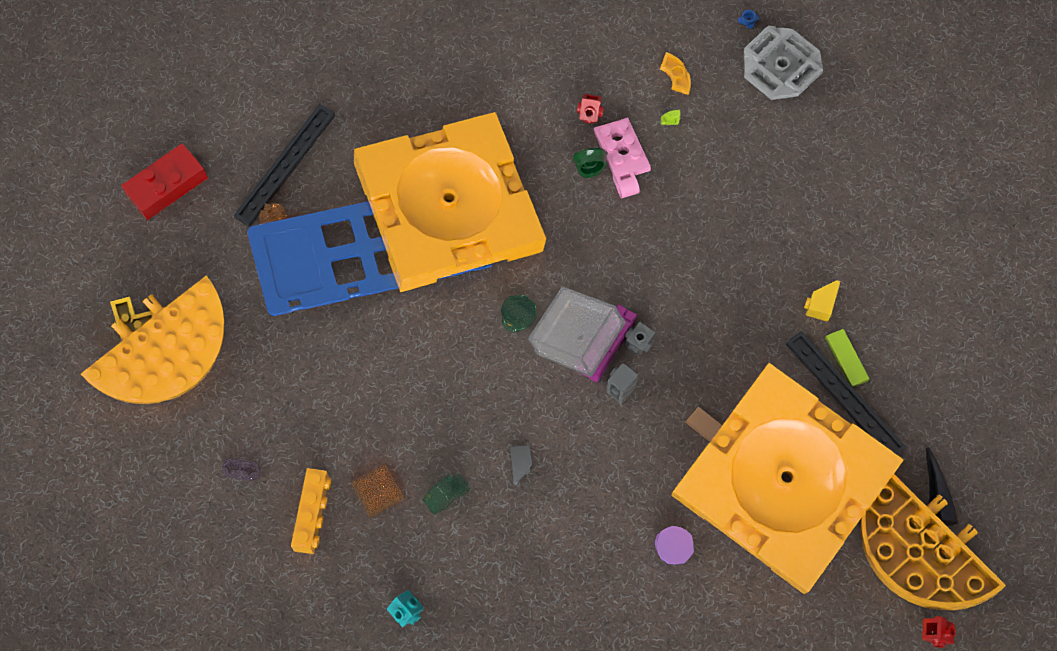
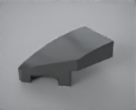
M530 445L510 447L514 485H518L519 480L525 474L528 475L530 473V467L532 466Z

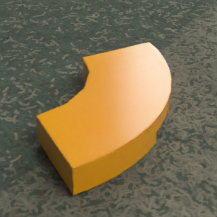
M666 52L660 70L670 76L672 90L689 95L691 87L690 74L679 58Z

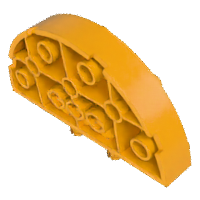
M207 276L166 307H162L153 294L148 296L153 304L147 298L143 303L154 315L135 332H131L122 319L117 320L122 328H119L116 323L111 327L120 335L122 342L83 371L81 375L102 393L114 399L134 404H154L168 401L194 388L210 372L220 353L224 337V316L221 301Z
M893 474L860 519L862 547L871 568L878 578L901 598L918 606L934 610L970 608L989 600L999 593L1006 585L965 545L978 534L976 529L974 528L968 534L973 526L967 524L958 535H955L935 515L948 504L945 499L942 500L943 497L938 494L926 506Z

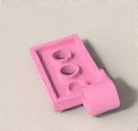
M625 118L595 127L594 133L600 147L608 152L606 161L613 174V181L620 198L638 194L640 190L635 175L650 171L651 166L629 119ZM616 136L622 138L620 141L613 140ZM625 150L628 154L621 155L619 152Z

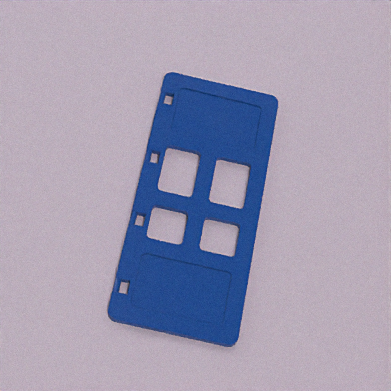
M369 201L255 225L248 229V238L266 308L270 315L278 316L296 310L309 309L349 300L358 296L362 297L399 288L394 273L387 275L379 274L374 253L384 251L386 248L382 237L371 239L368 236L363 218L373 215ZM348 220L352 227L355 242L328 248L325 244L321 227ZM352 257H360L366 278L338 285L331 263ZM493 263L488 264V265H484V266H481V267H477V268H474V269H470V270H467V271H463V272H460V273H456V274H453V275H449V276H446V277L463 274V273L469 272V271H477V270H481V269H486V268L491 267ZM358 287L359 292L348 294L347 289ZM300 300L301 305L289 306V302Z

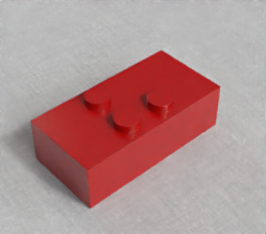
M182 143L121 186L127 197L148 221L208 179L204 168Z

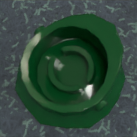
M588 148L576 152L573 156V162L576 164L578 172L582 177L592 178L600 174L607 165L606 157L608 152L602 148Z

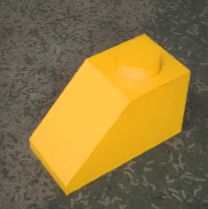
M836 280L814 291L811 298L807 297L804 306L807 309L806 316L828 322L832 314L840 281Z

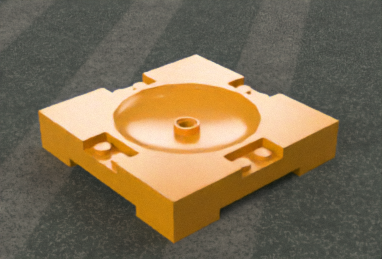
M496 112L444 125L443 130L409 138L406 135L354 149V165L364 193L369 200L400 292L437 282L439 278L505 259L509 262L543 252L546 242L545 234L527 190H524L514 165V157Z
M768 363L720 430L677 485L672 496L770 567L773 572L801 593L806 594L811 590L861 517L898 469L903 459L855 424L847 422L818 401L819 398ZM783 473L789 474L791 482H784L781 475Z

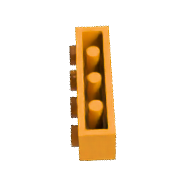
M310 468L306 470L291 547L295 552L314 554L315 548H318L320 539L318 531L323 525L322 511L326 508L327 489H330L331 478H329L327 471Z

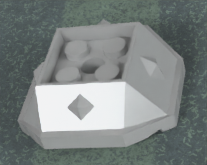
M768 25L744 48V78L771 100L799 96L823 72L820 50L793 29L776 28L775 26Z

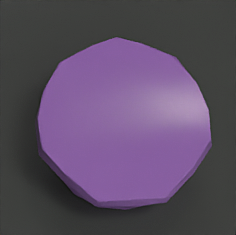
M670 526L660 531L656 536V550L660 558L667 564H684L694 553L692 535L681 527Z

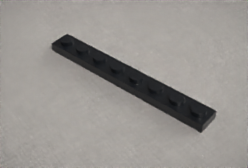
M321 104L317 106L234 214L235 219L251 227L333 120L335 112Z
M802 331L786 342V346L864 432L896 455L905 450L906 446Z

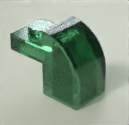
M460 474L453 477L449 475L435 484L422 500L435 515L447 509L454 499L467 494L471 488Z

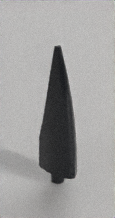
M927 447L929 503L938 494L943 497L942 500L945 499L948 504L935 515L946 526L958 524L955 507L944 475L932 451Z

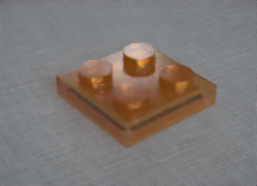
M386 464L351 482V486L369 518L405 499Z

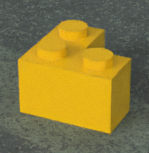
M130 297L110 302L118 327L122 328L117 320L122 319L131 332H135L154 315L151 311L136 315Z

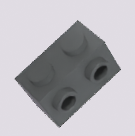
M624 363L620 367L616 366L611 371V377L608 379L606 390L620 404L636 388L638 380L637 371L632 366H627Z

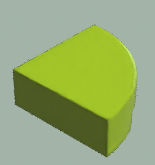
M673 110L662 115L660 118L661 124L678 125L680 110Z

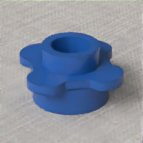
M744 10L742 17L738 18V23L746 25L748 29H752L754 23L759 20V16L752 10Z

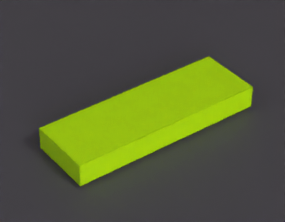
M844 329L827 335L825 339L852 388L868 382L869 377Z

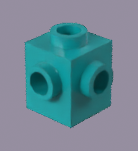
M407 590L396 596L388 606L387 611L401 627H404L409 623L411 625L415 624L421 616L419 614L424 607Z

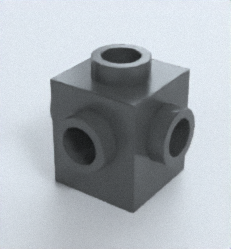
M639 322L635 329L630 328L627 332L625 345L631 353L642 355L644 351L648 352L652 347L653 342L651 341L656 332Z

